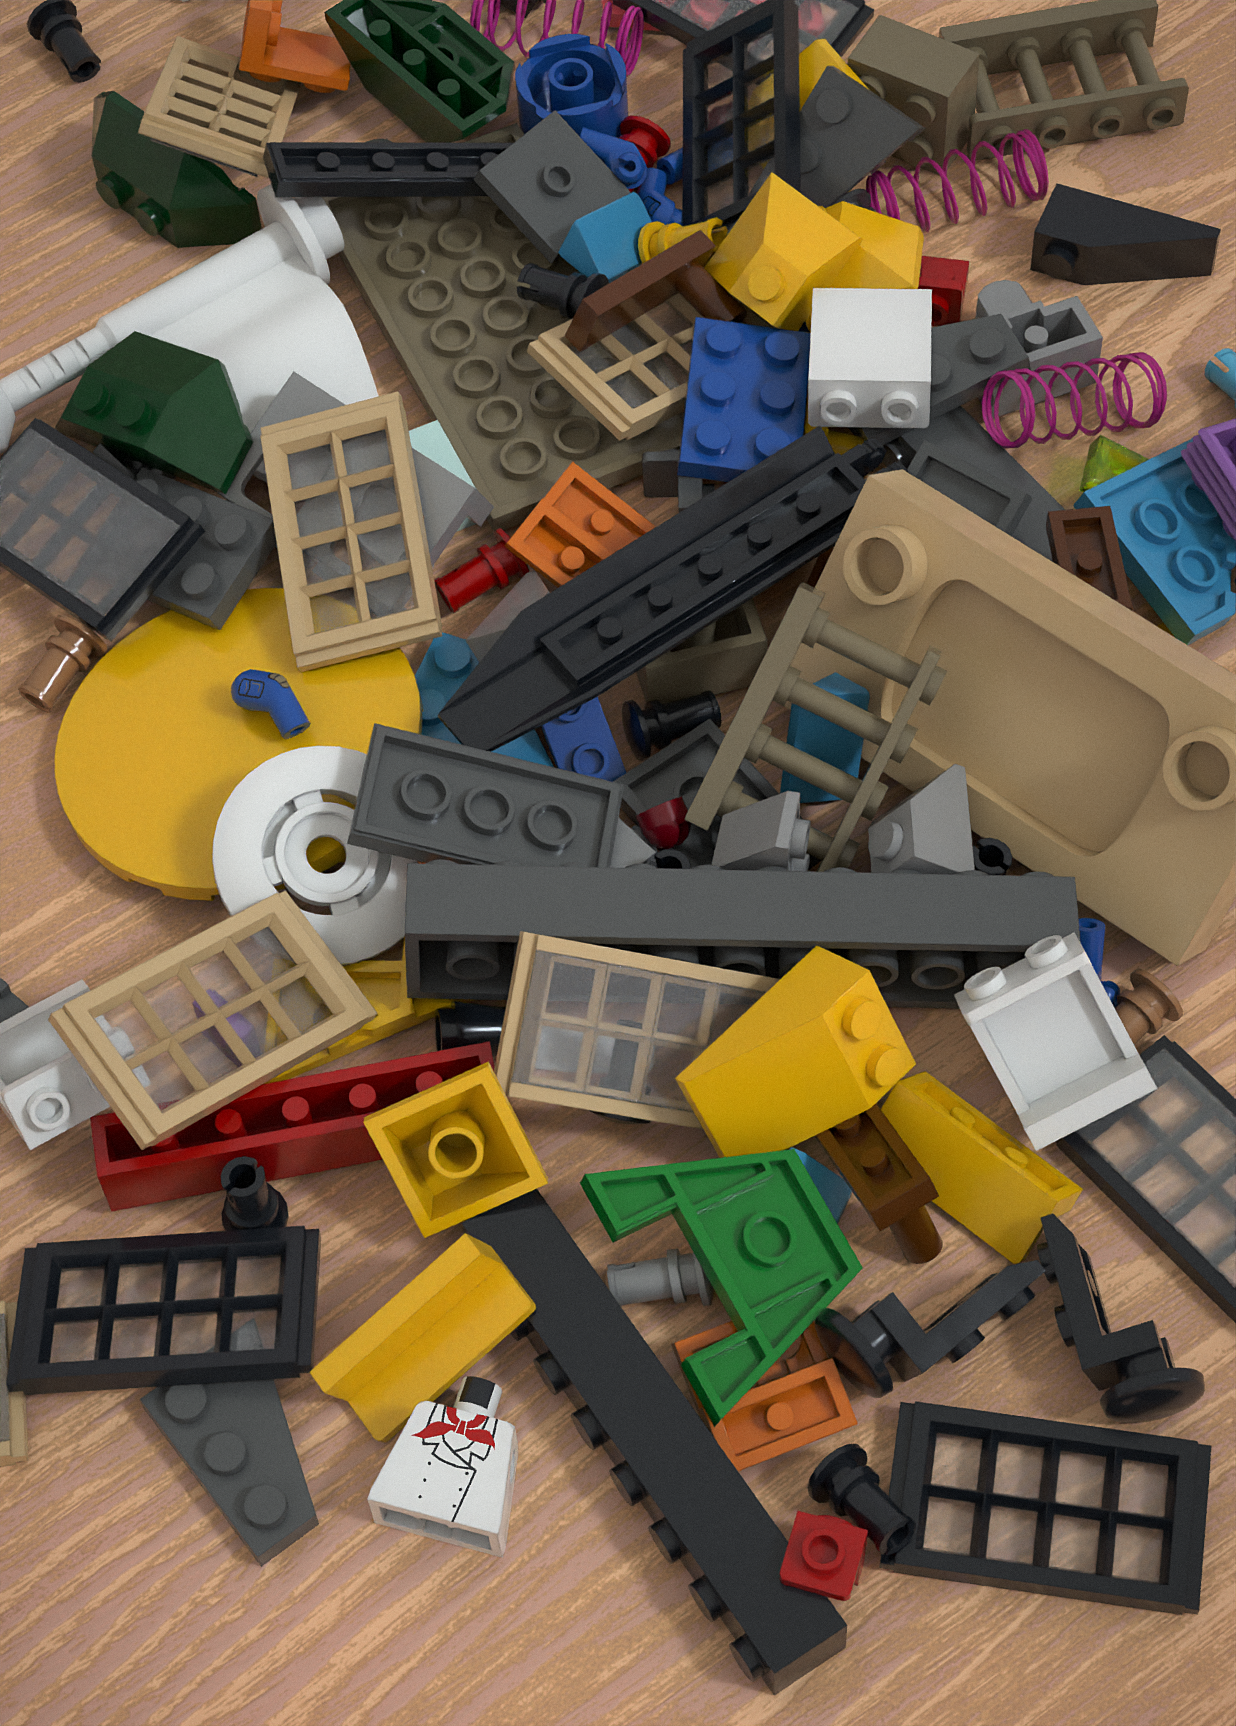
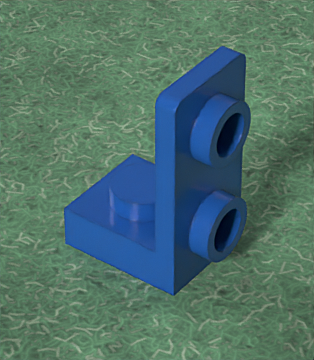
M598 697L541 726L557 768L611 782L627 773Z

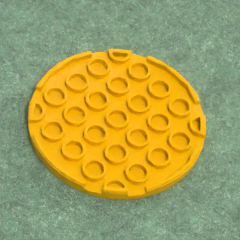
M284 588L247 589L221 630L169 610L137 628L117 643L98 661L73 695L63 716L56 742L55 779L58 795L64 812L79 840L105 868L127 882L136 881L160 889L165 896L188 900L213 901L215 895H219L212 865L213 839L221 811L235 787L263 762L281 753L298 748L338 746L367 754L374 723L422 735L423 704L412 668L400 647L300 672L293 653ZM324 595L309 597L315 633L359 622L357 609ZM250 669L283 675L309 719L310 726L304 732L292 738L284 739L269 712L246 710L233 701L231 685L234 679L242 672ZM321 795L323 802L338 803L353 810L355 809L354 804L336 795ZM321 837L310 843L306 856L310 866L321 873L346 858V853L343 846L337 840L330 837ZM283 883L274 888L278 891L286 887Z

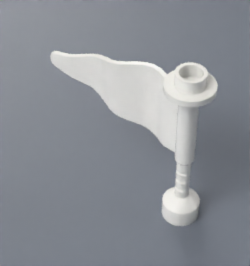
M271 184L264 187L257 193V203L265 225L264 228L99 318L95 328L0 379V454L8 450L16 419L14 412L83 375L91 363L134 331L220 360L227 369L239 402L243 423L248 427L250 433L293 371L345 405L378 397L379 395L365 353L353 323L342 302L328 286L330 283V271L326 259L344 250V240L334 215L322 197H275ZM319 446L287 455L292 489L321 482L333 463L332 454ZM263 459L253 475L267 482ZM384 488L374 489L355 514V522L397 512L396 495ZM401 524L357 535L358 545L381 565L398 562L405 552Z

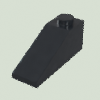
M1056 183L1034 231L1030 270L1081 285L1211 276L1215 266L1221 229Z

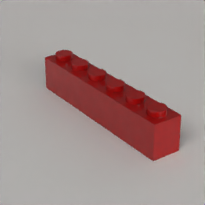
M490 1041L262 1084L152 1147L149 1146L144 1150H141L115 1112L92 1116L90 1121L97 1178L112 1212L224 1190L221 1184L222 1170L229 1161L237 1157L246 1156L256 1159L258 1162L257 1167L262 1165L264 1168L266 1182L383 1160L363 1123L364 1117L488 1061L494 1071L495 1065ZM179 1100L157 1105L160 1110H163Z

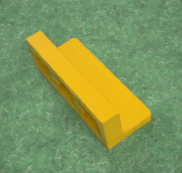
M926 1071L899 1080L881 1108V1111L931 1178L939 1194V1197L932 1200V1202L1014 1264H1018L1027 1258L1044 1231L1040 1218L1050 1214L1059 1217L1070 1211L1083 1191L1080 1186Z
M465 1233L310 1371V1374L325 1394L348 1401L373 1438L386 1443L405 1427L414 1408L420 1401L427 1400L433 1402L527 1319L535 1311L536 1305L492 1246Z

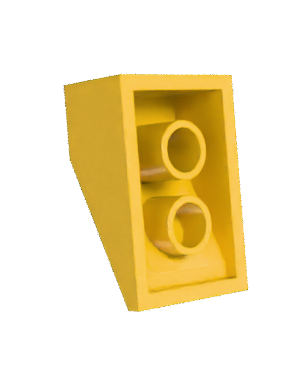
M816 945L686 1067L675 1080L719 1158L786 1150L873 1107L916 1063L870 970Z

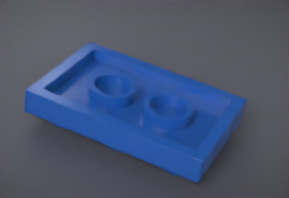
M700 317L695 318L677 475L729 482L803 436L811 333Z

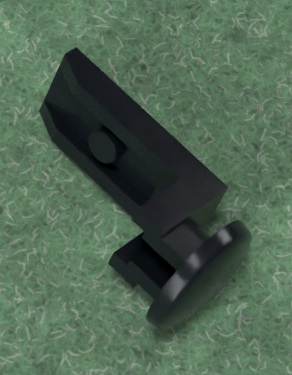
M1054 1214L1041 1217L1047 1242L1037 1245L1041 1265L1046 1270L1044 1273L1049 1283L1058 1282L1064 1302L1063 1305L1054 1308L1056 1321L1066 1346H1076L1082 1371L1099 1391L1110 1388L1100 1398V1404L1105 1415L1117 1422L1141 1423L1172 1416L1195 1404L1205 1392L1203 1374L1191 1368H1175L1168 1340L1165 1337L1160 1339L1153 1320L1111 1332L1089 1254L1078 1244L1074 1234Z
M1038 1260L1009 1265L999 1273L991 1274L924 1330H922L892 1292L881 1301H875L851 1322L839 1312L825 1308L815 1320L816 1333L829 1358H833L836 1367L845 1378L868 1396L881 1398L893 1390V1382L885 1366L887 1362L891 1364L904 1382L923 1374L945 1355L951 1363H955L984 1340L985 1337L978 1327L991 1316L997 1313L1005 1321L1036 1296L1029 1285L1046 1270Z

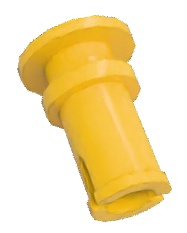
M717 217L683 227L678 223L667 225L658 221L647 223L641 229L638 238V251L642 264L699 230L716 245L711 254L714 255L726 238L728 229L726 226L721 227L723 221Z

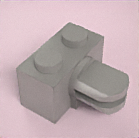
M1009 280L992 282L985 286L978 294L975 319L1002 314L1027 353L1031 371H1034L1041 365L1060 367L1066 362L1079 361L1084 364L1092 358H1100L1103 337L1078 296L1044 307L1041 300L1032 303L1023 287L1018 282ZM1093 364L1090 368L1098 376L1099 364ZM1072 367L1064 371L1074 381L1075 375L1080 368ZM1084 370L1078 379L1076 388L1077 390L1095 384L1096 381ZM1042 371L1039 373V376L1048 385L1054 371ZM1027 374L1021 375L1025 381L1029 377ZM1060 374L1053 382L1051 389L1053 397L1071 392L1069 382ZM1033 378L1028 386L1031 389L1035 404L1045 401L1046 391L1039 381ZM1013 380L1008 381L1002 389L999 400V416L1020 409L1021 390ZM999 386L993 389V394H992L991 407H992V417H993V418H994V401H995L996 394H997V391H998ZM983 394L980 395V396H978V398H979L981 404H982Z

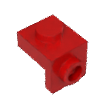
M797 1511L780 1570L781 1583L836 1600H849L853 1586H858L864 1565L868 1530L855 1527L848 1521L835 1516H816Z

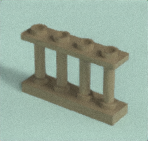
M1098 0L940 27L939 38L980 53L975 107L977 113L969 117L967 140L969 159H971L972 151L979 141H986L999 151L1001 141L1006 134H1016L1017 131L1023 129L1030 130L1038 139L1042 149L1181 125L1184 122L1189 91L1185 78L1160 81L1148 47H1153L1159 7L1157 1ZM1125 51L1138 86L1107 91L1095 56ZM1072 61L1085 95L1053 100L1041 66ZM1019 70L1031 104L1000 109L988 75ZM1008 139L1005 143L1003 156L1013 154V139ZM985 146L978 149L975 161L996 158L991 150Z
M802 582L688 810L685 820L708 831L716 816L722 818L727 813L759 802V800L742 793L744 786L733 780L744 758L755 764L758 758L850 803L834 837L810 826L806 853L822 860L816 872H824L831 868L849 867L860 843L849 837L860 816L870 821L874 818L889 787L878 780L889 758L898 763L902 762L918 730L907 724L918 700L930 706L947 670L936 666L942 651L932 646H929L921 664H918L828 620L830 613L819 608L826 593ZM801 643L811 648L814 647L815 643H818L907 687L908 690L892 722L890 723L799 678L801 671L790 665ZM772 701L783 706L786 701H789L878 745L879 748L863 779L860 780L771 736L770 734L773 729L762 724Z

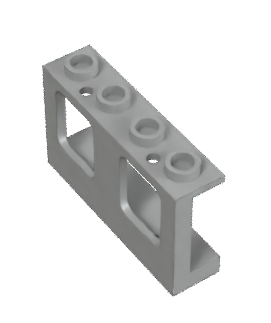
M293 371L250 433L253 444L227 494L217 493L229 502L273 519L271 513L248 499L245 495L247 482L264 459L260 438L261 427L344 406L345 404ZM385 430L342 440L347 475L391 464ZM330 444L321 446L331 453ZM412 448L431 565L433 566L466 518L481 527L494 506L476 488ZM333 463L321 482L335 478ZM393 476L349 488L354 516L374 489L384 488L396 495ZM338 491L315 496L307 500L297 515L300 537L343 526ZM337 541L302 549V555L306 554L318 562L312 572L323 580L351 574L350 566L338 559L334 554V546ZM406 552L402 554L398 561L407 559ZM409 572L387 577L380 582L372 581L365 583L369 611L380 617L407 610L405 605L413 595Z

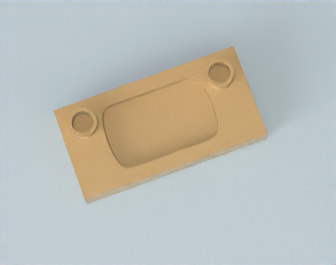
M901 469L868 475L815 586L816 589L826 593L819 608L830 613L828 620L918 664H921L929 646H932L942 651L936 666L947 670L930 706L918 700L907 724L918 730L902 762L898 763L889 758L883 772L915 792L952 765L958 764L965 767L970 825L973 832L984 839L993 838L1005 843L1010 849L1012 857L1034 872H1047L1053 876L1075 877L1076 894L1079 902L1176 966L1205 951L1236 898V675L905 470ZM801 643L790 665L801 671L799 678L811 684L836 672L866 688L870 694L868 712L890 723L908 690L907 687L818 643H815L813 648ZM786 701L784 707L791 711L792 703ZM864 739L861 758L871 763L879 746Z

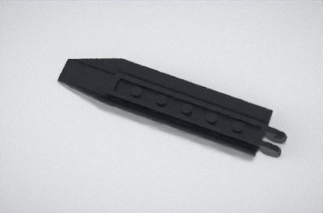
M820 426L816 427L520 611L439 712L438 718L461 745L492 752L598 697L834 547L867 478L864 479L863 477L870 471L873 472L876 467L878 468V465L883 462L882 460L887 450L874 437L873 439L865 440L863 444H858L842 455L839 453L835 454L823 429ZM898 461L897 463L889 464L887 468H882L874 474L901 469L908 472V470Z

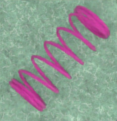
M473 0L470 25L480 32V18L484 0ZM489 0L488 17L483 36L502 52L510 47L516 39L524 57H529V52H526L523 48L520 29L526 14L528 0H517L515 30L504 46H498L494 38L501 0ZM556 0L546 1L543 34L539 42L549 38L548 33L555 13ZM576 0L571 34H578L584 11V0ZM610 1L605 3L601 17L599 43L597 46L605 49L604 41L612 14V3ZM630 6L625 11L620 22L615 49L624 60L626 77L635 68L643 39L644 16L641 8ZM632 20H633L634 23H633L631 35H630V38H629V41H628V44H627V47H626L628 33H629L630 26H631V23H632Z
M1023 129L1017 131L1016 134H1006L1001 141L999 151L986 141H979L972 151L970 160L959 150L950 149L944 158L942 169L938 163L929 157H922L916 166L914 178L902 166L893 165L887 177L880 170H876L872 175L868 176L866 191L871 195L869 207H873L877 213L882 214L876 186L878 182L886 202L887 216L900 220L899 208L891 186V179L895 171H901L913 186L914 202L919 223L924 231L929 232L931 226L930 216L923 194L919 188L920 168L923 163L929 162L942 179V192L948 217L952 223L957 224L959 221L958 206L951 184L947 179L949 158L957 154L970 169V183L975 206L979 214L985 216L988 210L987 199L982 182L975 169V158L978 149L986 146L998 160L999 182L1007 206L1014 208L1016 203L1015 189L1009 170L1003 160V151L1008 139H1013V161L1023 191L1032 201L1043 200L1049 186L1045 156L1036 136L1030 130ZM1023 148L1034 168L1038 182V193L1035 191L1028 176ZM1004 175H1005V178H1006V180H1007V184H1008V188H1009V192H1010V198H1009V195H1008V192H1007V189H1006V184H1005ZM977 187H978V190H979V194H980V198H981V202H982V207H981V203H980V200H979V197H978Z
M1144 352L1117 355L1110 360L1092 358L1084 364L1074 361L1066 362L1060 367L1041 365L1034 371L1027 368L998 371L990 377L984 388L982 416L988 433L995 443L1003 448H1019L1029 438L1037 444H1045L1051 439L1053 432L1062 440H1070L1077 434L1078 430L1087 436H1096L1102 431L1104 426L1111 432H1121L1128 424L1135 429L1150 428L1159 421L1165 410L1167 385L1161 367L1153 357ZM1140 360L1146 362L1152 369L1157 382V389L1150 371ZM1130 362L1139 365L1146 373L1151 384L1153 411L1150 418L1145 422H1139L1132 417L1133 398L1131 387L1124 375V371ZM1093 364H1105L1099 377L1090 368ZM1072 367L1080 368L1075 375L1074 381L1064 371L1065 369ZM1109 367L1115 370L1112 385L1113 399L1119 414L1125 421L1120 426H1112L1106 421L1108 403L1106 392L1101 382L1103 375ZM1084 370L1097 383L1095 387V404L1101 423L1095 430H1087L1081 425L1082 404L1076 386ZM1042 371H1054L1048 385L1039 376V373ZM1022 374L1029 375L1026 381L1021 376ZM1059 374L1071 386L1070 407L1076 426L1069 434H1062L1056 429L1057 411L1051 389L1053 382ZM1005 377L998 388L994 401V423L991 407L993 389L996 383ZM1033 378H1036L1046 391L1045 411L1051 428L1044 438H1037L1032 434L1036 413L1035 401L1028 385ZM1010 379L1015 381L1021 390L1020 417L1024 428L1021 436L1014 442L1006 438L1001 429L999 419L1000 396L1002 389ZM1122 381L1127 391L1128 411L1122 396ZM1100 392L1103 402V414L1100 405ZM1075 398H1076L1078 413H1076ZM1024 404H1025V410H1026V418H1025V413H1024Z

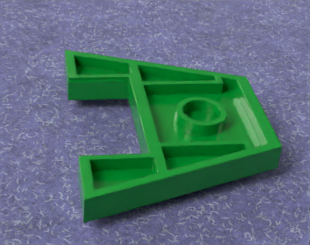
M795 1149L584 1174L580 1181V1185L613 1243L672 1214L738 1332L685 1358L681 1363L685 1375L714 1427L863 1269Z

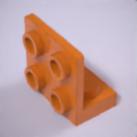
M248 0L242 32L239 70L249 72L253 78L264 82H278L281 79L302 82L308 89L320 93H331L335 89L348 90L350 62L336 38L280 27L282 0Z

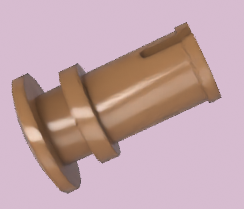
M58 615L55 618L54 625L60 634L49 637L45 643L48 651L24 684H21L18 688L19 694L26 701L47 713L53 710L54 704L78 671L85 672L91 664L88 658L89 655L103 657L108 650L104 641L92 629L82 622L65 615Z
M1139 968L1130 974V981L1134 990H1123L1117 996L1119 1005L1115 1008L1134 1045L1146 1033L1155 1034L1162 1027V1017L1175 1022L1183 1016V1009L1172 991L1157 977Z

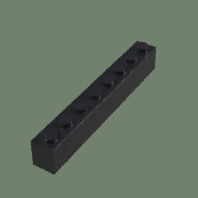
M535 1189L463 1222L464 1234L466 1233L492 1246L536 1305L535 1311L510 1334L517 1341L524 1337L528 1338L539 1354L538 1357L533 1359V1362L545 1385L554 1395L564 1391L577 1409V1411L571 1414V1418L585 1443L592 1450L602 1446L615 1464V1467L611 1468L609 1472L620 1494L630 1506L641 1502L655 1522L648 1529L662 1555L671 1564L680 1559L695 1581L690 1583L688 1587L702 1613L710 1622L720 1617L735 1638L729 1644V1647L744 1674L752 1682L762 1677L773 1695H776L845 1649L847 1624L828 1597L781 1583L780 1570L788 1541L540 1192Z

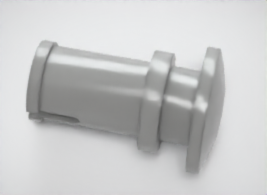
M679 1249L667 1250V1257L607 1265L609 1291L621 1307L622 1305L673 1298L675 1304L687 1302V1295L699 1293L703 1306L712 1305L714 1288L694 1253L680 1255Z

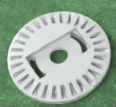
M338 746L303 747L281 753L263 762L235 787L227 799L217 821L213 839L212 865L215 883L221 900L230 916L278 893L274 887L283 883L286 889L298 899L315 906H329L331 915H320L300 910L342 966L352 965L382 954L405 937L407 863H418L416 860L347 844L354 810L342 804L323 802L321 795L331 794L354 805L356 804L366 754ZM330 837L337 840L343 846L346 853V861L341 869L331 874H323L310 866L306 851L310 843L317 838ZM269 927L249 937L257 945L273 955L295 963Z

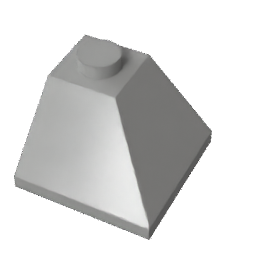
M958 764L952 765L873 820L868 828L871 873H890L899 869H913L922 874H957L962 871L975 870L965 767Z

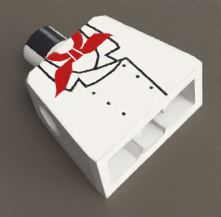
M467 1376L462 1379L453 1407L427 1400L420 1401L416 1405L367 1498L374 1523L503 1558L506 1549L518 1460V1441L514 1425L494 1418L502 1394V1389L498 1385L483 1378Z

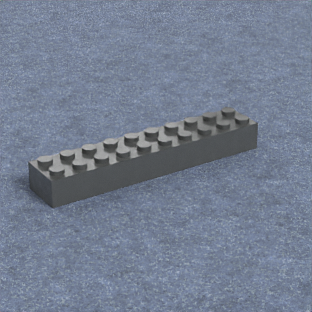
M443 859L432 860L425 864L407 863L405 910L407 998L507 1000L520 931L778 979L787 974L817 945L870 970L887 1007L960 1009L954 994L964 990L966 981L978 972L991 967H1000L1002 970L1024 959L1025 952L1029 947L1049 936L1060 935L1064 938L1075 933L1080 941L1075 877L1053 876L1050 873L1040 871L1029 872L1022 876L988 875L977 870H967L957 874H922L913 869H899L890 873H861L841 867L831 868L824 872L790 871L779 866H768L759 870H724L714 865H700L692 869H663L643 863L632 864L625 868L591 867L580 862H569L559 866H525L515 861H500L492 865H465ZM554 962L547 1001L589 1002L595 969ZM610 972L604 1002L646 1003L651 979ZM665 982L662 1003L703 1004L705 989ZM720 992L718 1004L754 1005L759 999Z

